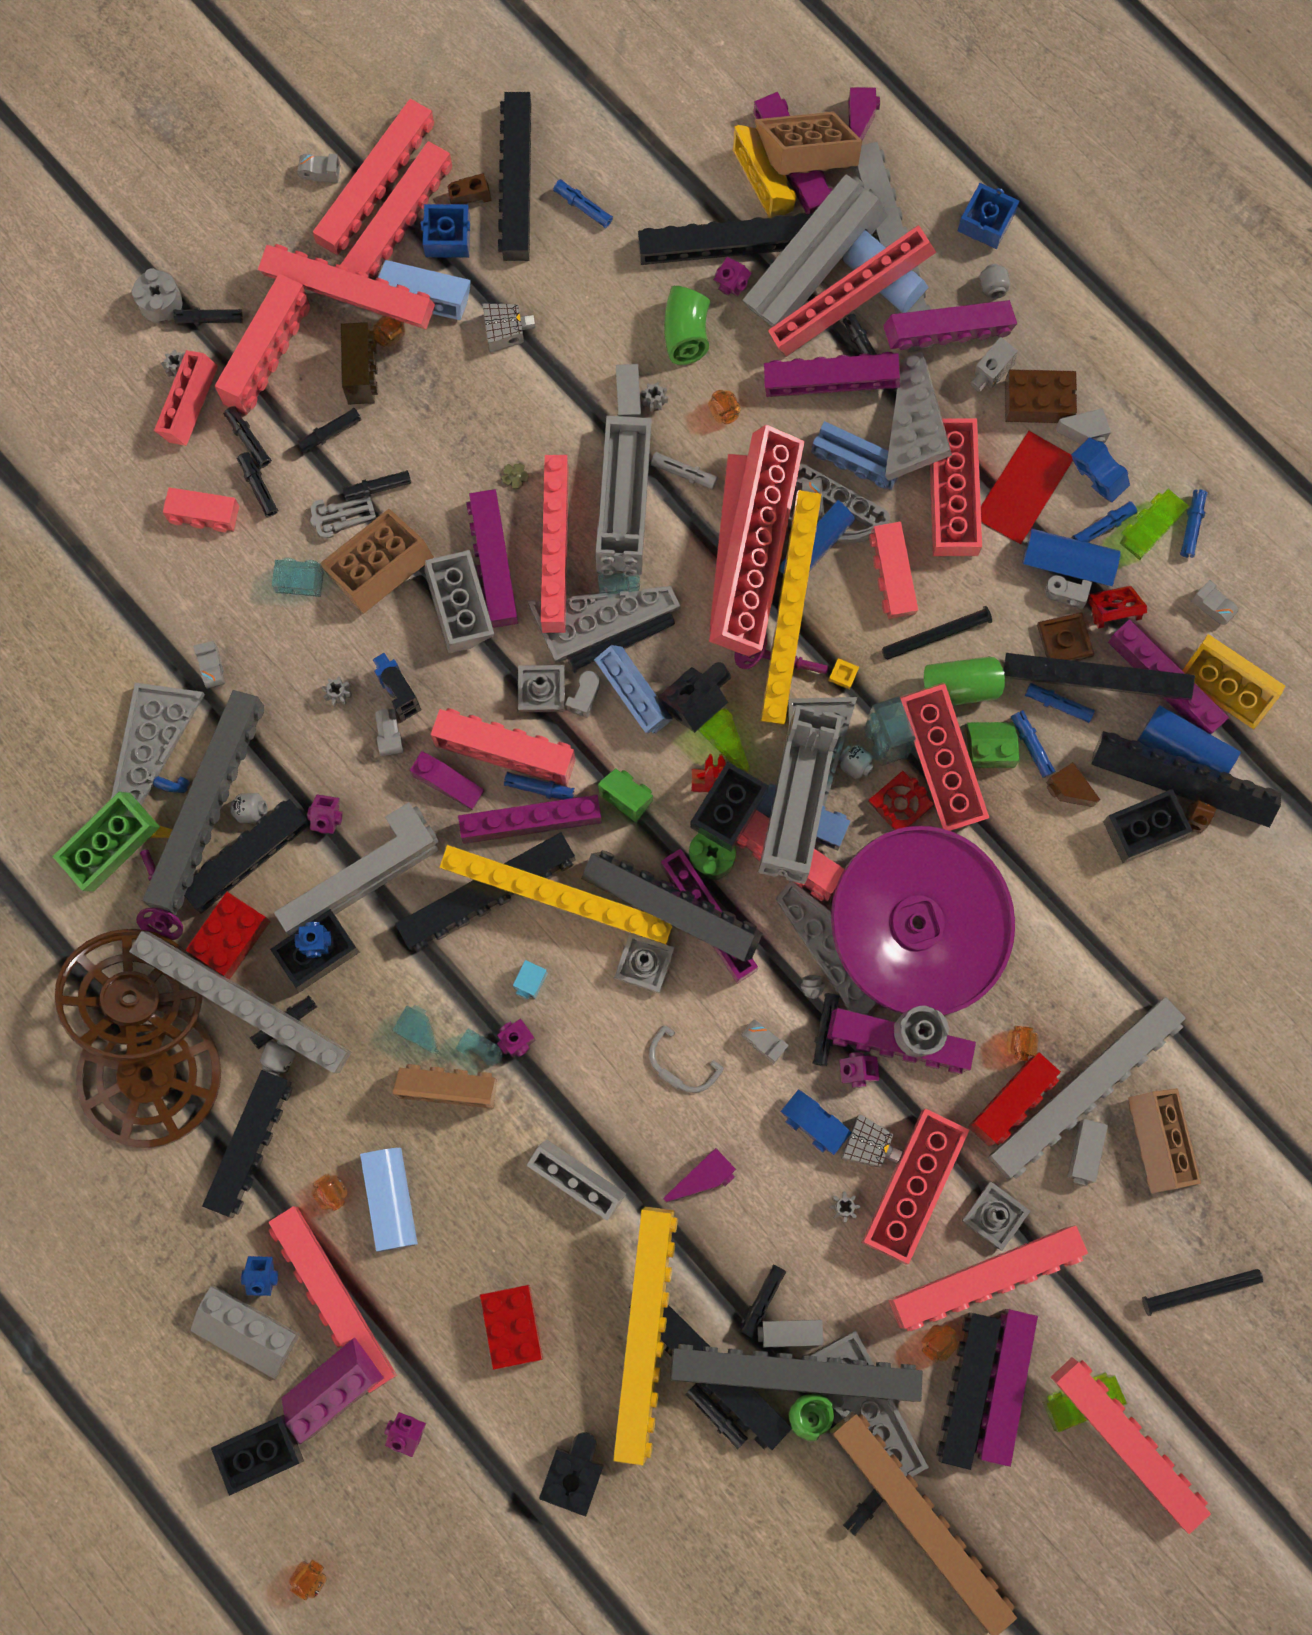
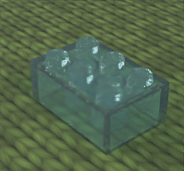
M900 696L872 706L864 730L867 738L872 739L874 744L872 751L876 761L880 760L881 765L884 766L907 758L916 738Z

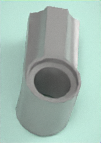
M386 708L375 712L380 756L404 753L395 709Z

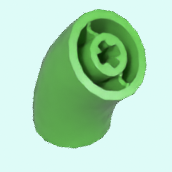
M675 285L671 286L665 310V343L669 359L672 363L687 365L700 360L709 350L706 317L710 300L697 291Z
M991 656L929 664L924 669V688L944 682L952 706L991 701L1000 698L1005 686V675L1000 662Z

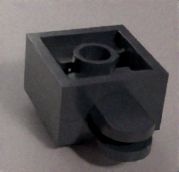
M721 662L714 663L703 674L691 667L671 686L667 687L658 698L670 716L695 733L729 703L720 688L731 679V674L724 663Z
M589 1432L577 1434L569 1452L560 1448L556 1449L539 1496L540 1500L579 1515L587 1516L604 1467L603 1464L592 1461L597 1447L596 1438Z

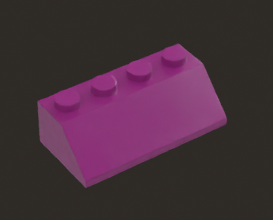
M356 1338L350 1340L282 1397L285 1424L299 1444L315 1436L384 1379Z

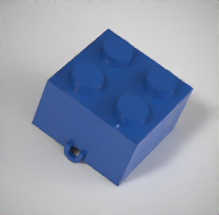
M979 183L961 217L957 231L997 249L1016 213L1019 200L1004 194V191L1000 188L995 190Z
M424 204V221H421V230L423 231L425 257L469 258V206L465 204Z

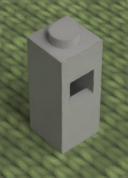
M638 364L616 365L618 416L641 417Z
M1087 1119L1079 1121L1067 1176L1074 1179L1073 1183L1088 1186V1183L1096 1182L1108 1125Z
M822 1320L762 1321V1327L757 1328L758 1342H763V1347L823 1345Z

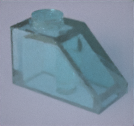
M406 1005L392 1031L437 1055L439 1049L431 1021L425 1015L427 1011L417 1005H414L413 1008Z

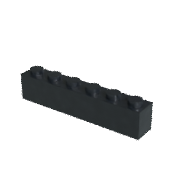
M291 799L276 805L273 813L260 818L256 822L257 826L250 831L243 832L237 838L238 841L232 846L224 847L219 852L220 856L213 861L210 860L203 864L200 868L201 871L193 876V882L187 888L184 896L200 914L223 897L226 891L229 892L310 826V822Z
M264 1070L260 1071L202 1207L230 1218H234L235 1214L238 1215L244 1204V1201L241 1199L245 1191L248 1192L253 1184L254 1178H251L254 1169H258L262 1163L263 1155L261 1153L264 1146H268L272 1140L273 1133L271 1130L274 1123L277 1124L281 1119L283 1113L281 1107L284 1100L288 1101L293 1090L290 1087L292 1082Z
M969 1312L968 1317L965 1316L963 1319L962 1331L965 1332L964 1339L958 1343L956 1355L960 1356L958 1366H954L951 1380L955 1381L953 1391L949 1390L946 1405L950 1407L948 1416L944 1415L941 1424L944 1436L942 1441H938L936 1456H939L938 1461L968 1470L972 1468L1002 1321L1000 1319Z

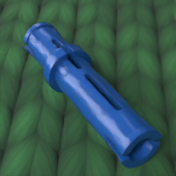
M562 179L557 181L553 191L565 198L569 205L577 207L605 229L611 224L613 220L612 215L584 197L579 189L572 188Z
M1197 489L1193 490L1191 506L1187 509L1188 520L1180 555L1189 558V554L1190 558L1195 557L1201 521L1206 513L1204 512L1208 492L1199 489V493H1197Z
M1129 501L1117 510L1109 511L1107 516L1073 535L1072 538L1089 543L1111 528L1121 526V522L1137 514V508Z
M1033 683L1029 684L1025 693L1026 697L1044 703L1043 706L1047 708L1051 706L1087 723L1091 721L1095 712L1094 709L1056 694L1055 690H1047Z
M1024 710L1012 715L1010 718L1020 734L1018 737L1025 743L1042 778L1055 773V769L1035 734L1037 731L1035 728H1032Z
M508 771L505 775L504 780L506 781H504V786L544 795L547 799L556 798L564 800L574 797L575 788L555 784V781L550 780L546 782Z

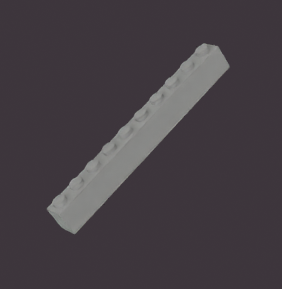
M878 142L861 146L859 164L852 167L855 177L864 183L863 188L867 190L873 189L881 196L880 201L885 205L884 210L887 217L874 231L873 237L884 247H888L908 233L906 226H902V211L900 207L896 206V191L890 186L891 175L889 169H885L884 151L879 149ZM916 266L912 271L920 277L919 268ZM926 292L922 294L907 312L931 310L930 306L925 303ZM894 306L896 314L902 313ZM931 344L930 346L921 348L920 346H915L906 350L907 353L917 350L931 348L934 344Z
M141 931L129 951L332 1073H340L352 1053L150 932Z
M1167 997L1160 1000L987 1158L1006 1179L1011 1177L1017 1179L1027 1170L1024 1166L1030 1160L1034 1163L1044 1154L1042 1152L1044 1147L1048 1144L1052 1147L1062 1138L1059 1134L1065 1128L1069 1131L1079 1123L1078 1116L1083 1112L1085 1115L1090 1113L1097 1106L1094 1102L1100 1096L1105 1099L1114 1091L1111 1087L1117 1081L1120 1083L1125 1081L1131 1075L1129 1070L1134 1065L1140 1067L1149 1059L1147 1054L1152 1049L1155 1052L1166 1043L1164 1038L1168 1034L1174 1036L1183 1028L1181 1023L1186 1018Z

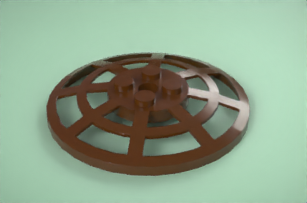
M141 929L114 930L86 941L68 957L56 981L55 1005L62 1027L76 1044L86 1051L105 1059L138 1061L165 1053L174 1048L188 1035L199 1017L203 995L193 989L180 991L176 979L155 967L148 976L133 971V962L152 965L129 952L132 948V940H136L141 931L152 933L189 955L179 944L168 937ZM114 941H122V954L109 957L97 965H94L85 956L102 945ZM123 962V972L115 974L110 978L102 972L103 969L111 965ZM79 963L88 973L81 982L78 997L63 996L66 979L72 968ZM162 974L170 983L173 992L159 994L155 982ZM94 978L103 985L100 997H85L88 986ZM134 995L136 1000L133 1003H126L123 1001V997ZM195 998L193 1014L185 1029L181 1031L171 1025L178 1015L181 1000ZM173 1002L172 1010L166 1021L155 1014L159 1003ZM63 1005L78 1006L83 1022L90 1029L80 1038L68 1024ZM86 1007H101L105 1018L95 1025L90 1019ZM148 1021L157 1027L156 1030L149 1034L136 1037V1026ZM114 1023L126 1027V1038L116 1037L104 1031ZM163 1032L175 1038L172 1042L159 1049L137 1054V1044L150 1041L160 1036ZM99 1036L111 1043L127 1045V1055L104 1052L91 1047L88 1043Z
M159 1004L157 1011L165 1012L163 1020L166 1021L172 1007ZM179 1010L177 1017L182 1018L187 1023L192 1017ZM196 1021L193 1028L200 1034L203 1042L190 1047L183 1039L178 1043L182 1051L171 1056L165 1052L145 1060L115 1061L99 1057L85 1049L82 1050L77 1066V1093L83 1111L98 1131L109 1139L123 1145L137 1148H155L182 1139L193 1132L204 1121L217 1099L221 1083V1064L213 1039L199 1021ZM153 1024L136 1026V1033L153 1032L157 1027ZM119 1026L121 1033L116 1035V1037L126 1038V1027ZM163 1032L160 1036L153 1039L151 1045H137V1054L161 1048L166 1035L173 1040L175 1038ZM96 1038L88 1043V1045L92 1046ZM109 1042L103 1051L110 1053L117 1044ZM207 1050L210 1054L212 1065V1079L209 1090L195 1085L197 1065L194 1056ZM186 1059L189 1066L188 1083L176 1079L175 1065ZM85 1060L97 1064L96 1086L98 1094L86 1100L82 1081ZM104 1066L117 1070V1083L107 1089L104 1088L103 1082ZM145 1068L152 1070V1077L148 1081H143L140 1077L141 1071ZM172 1088L183 1091L184 1093L179 1101L168 1110L163 1098L169 1094ZM122 1092L130 1099L126 1114L116 1108L109 1098ZM191 1095L206 1099L197 1115L186 1126L178 1130L172 1117L186 1105ZM103 1102L113 1115L124 1121L120 1135L102 1125L91 1109ZM140 1103H153L159 1114L148 1118L136 1117ZM163 1122L169 1133L165 1137L152 1140H135L130 1138L133 1124L152 1125Z

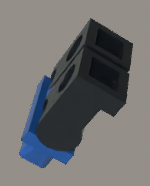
M385 653L375 657L373 662L377 669L374 672L382 688H386L390 697L395 698L391 702L400 720L403 722L420 712L422 709L417 697L402 675L395 659L389 661Z

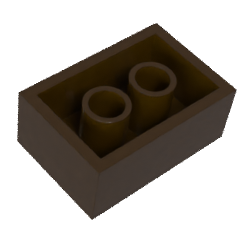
M368 322L341 323L342 388L348 405L375 404V395H378V382L375 379V375L378 374V364L375 361V354L378 352L377 341L374 338V331L369 329Z

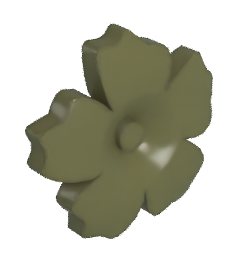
M521 463L514 464V468L510 464L504 466V476L501 477L504 484L507 486L512 484L513 489H519L523 485L522 482H528L529 475L527 471H524V465Z

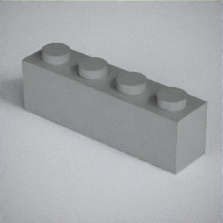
M545 1140L538 1146L526 1165L605 1220H608L615 1213L626 1196L625 1192L548 1140Z

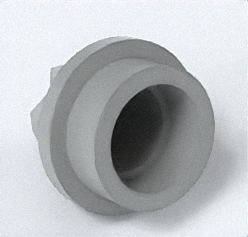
M818 975L803 977V983H801V989L805 996L812 999L822 995L825 987L822 977Z

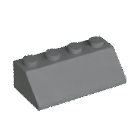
M470 550L425 560V574L448 653L471 649L494 636Z
M210 1286L197 1309L190 1330L276 1379L300 1336L296 1331L217 1286Z

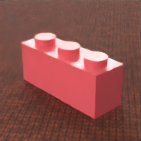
M168 487L163 514L174 525L186 523L199 529H203L205 526L219 532L234 531L239 504L234 497Z

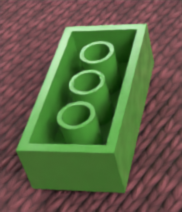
M119 791L52 857L82 891H95L160 826L131 793Z

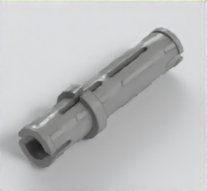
M655 452L651 461L652 466L688 479L689 483H698L711 490L716 486L718 476L704 472L698 466H689L658 452Z

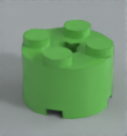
M700 833L692 839L689 846V862L699 877L718 880L728 875L732 870L736 858L735 846L730 852ZM708 852H716V858L713 856L707 857Z

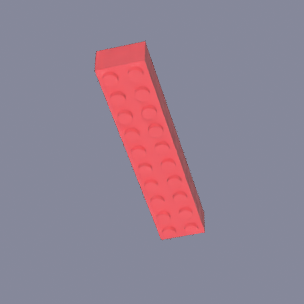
M764 425L752 433L709 642L748 657L763 649L804 446L803 440L768 425Z

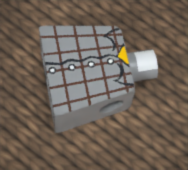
M483 304L490 352L523 343L522 330L535 328L534 315L520 317L519 305Z
M1000 337L977 364L976 377L971 381V386L979 392L986 385L993 388L1009 369L1015 365L1018 350Z
M859 1114L841 1159L879 1168L882 1166L884 1159L898 1163L903 1150L890 1145L893 1134Z

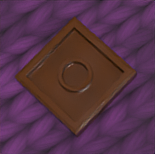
M1082 612L1037 623L1047 658L1077 661L1095 655Z

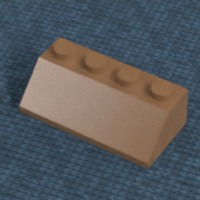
M406 1064V1068H399L393 1089V1095L398 1099L494 1109L497 1079L492 1077V1073L478 1072L477 1076L468 1075L467 1070L454 1069V1073L444 1072V1068L430 1067V1071L420 1070L421 1066Z
M1178 1088L1128 1097L1130 1103L1129 1110L1133 1116L1135 1135L1139 1140L1141 1159L1145 1165L1147 1184L1150 1187L1151 1193L1201 1184Z

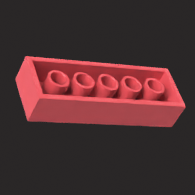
M281 274L277 276L215 384L223 405L228 407L235 406L238 412L245 415L256 406L259 393L265 390L271 372L276 371L279 358L282 354L286 353L291 337L295 336L299 330V323L309 313L310 304L302 284Z
M977 418L942 419L952 456L930 464L933 556H978L982 548Z
M943 682L899 697L942 828L951 831L988 819L989 815L945 683Z
M447 708L446 711L439 709L431 732L435 747L546 781H555L556 784L566 787L575 764L574 749H571L569 744L563 742L554 744L548 742L549 739L540 735L531 737L526 735L525 731L516 728L511 731L505 729L504 725L491 722V724L482 722V719L477 716L469 715V717L460 715V712Z
M756 810L736 845L741 849L746 847L753 852L752 856L760 861L769 818ZM814 849L810 872L805 884L794 883L801 889L805 887L811 891L810 895L820 902L824 900L828 903L835 893L844 868Z
M926 1108L921 1111L861 1243L905 1265L910 1263L969 1133V1129Z

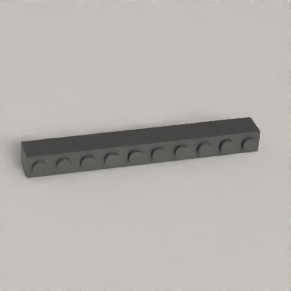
M232 690L142 901L150 908L163 909L176 916L178 909L183 906L184 895L187 888L193 882L194 871L202 861V852L205 845L210 842L213 826L220 818V810L223 803L229 797L230 786L237 778L238 767L241 760H244L246 757L249 741L254 738L255 727L258 720L264 714V704L258 696Z
M678 1344V1349H672L670 1381L921 1402L923 1370H916V1365L901 1364V1368H891V1363L876 1362V1366H867V1361L852 1360L851 1364H844L841 1358L827 1357V1362L817 1361V1356L802 1355V1360L792 1359V1354L777 1353L776 1358L767 1357L768 1352L753 1351V1355H743V1350L728 1349V1353H720L717 1347L706 1346L703 1347V1351L693 1350V1345Z

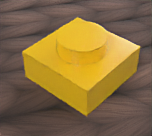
M838 658L829 681L850 690L859 667Z

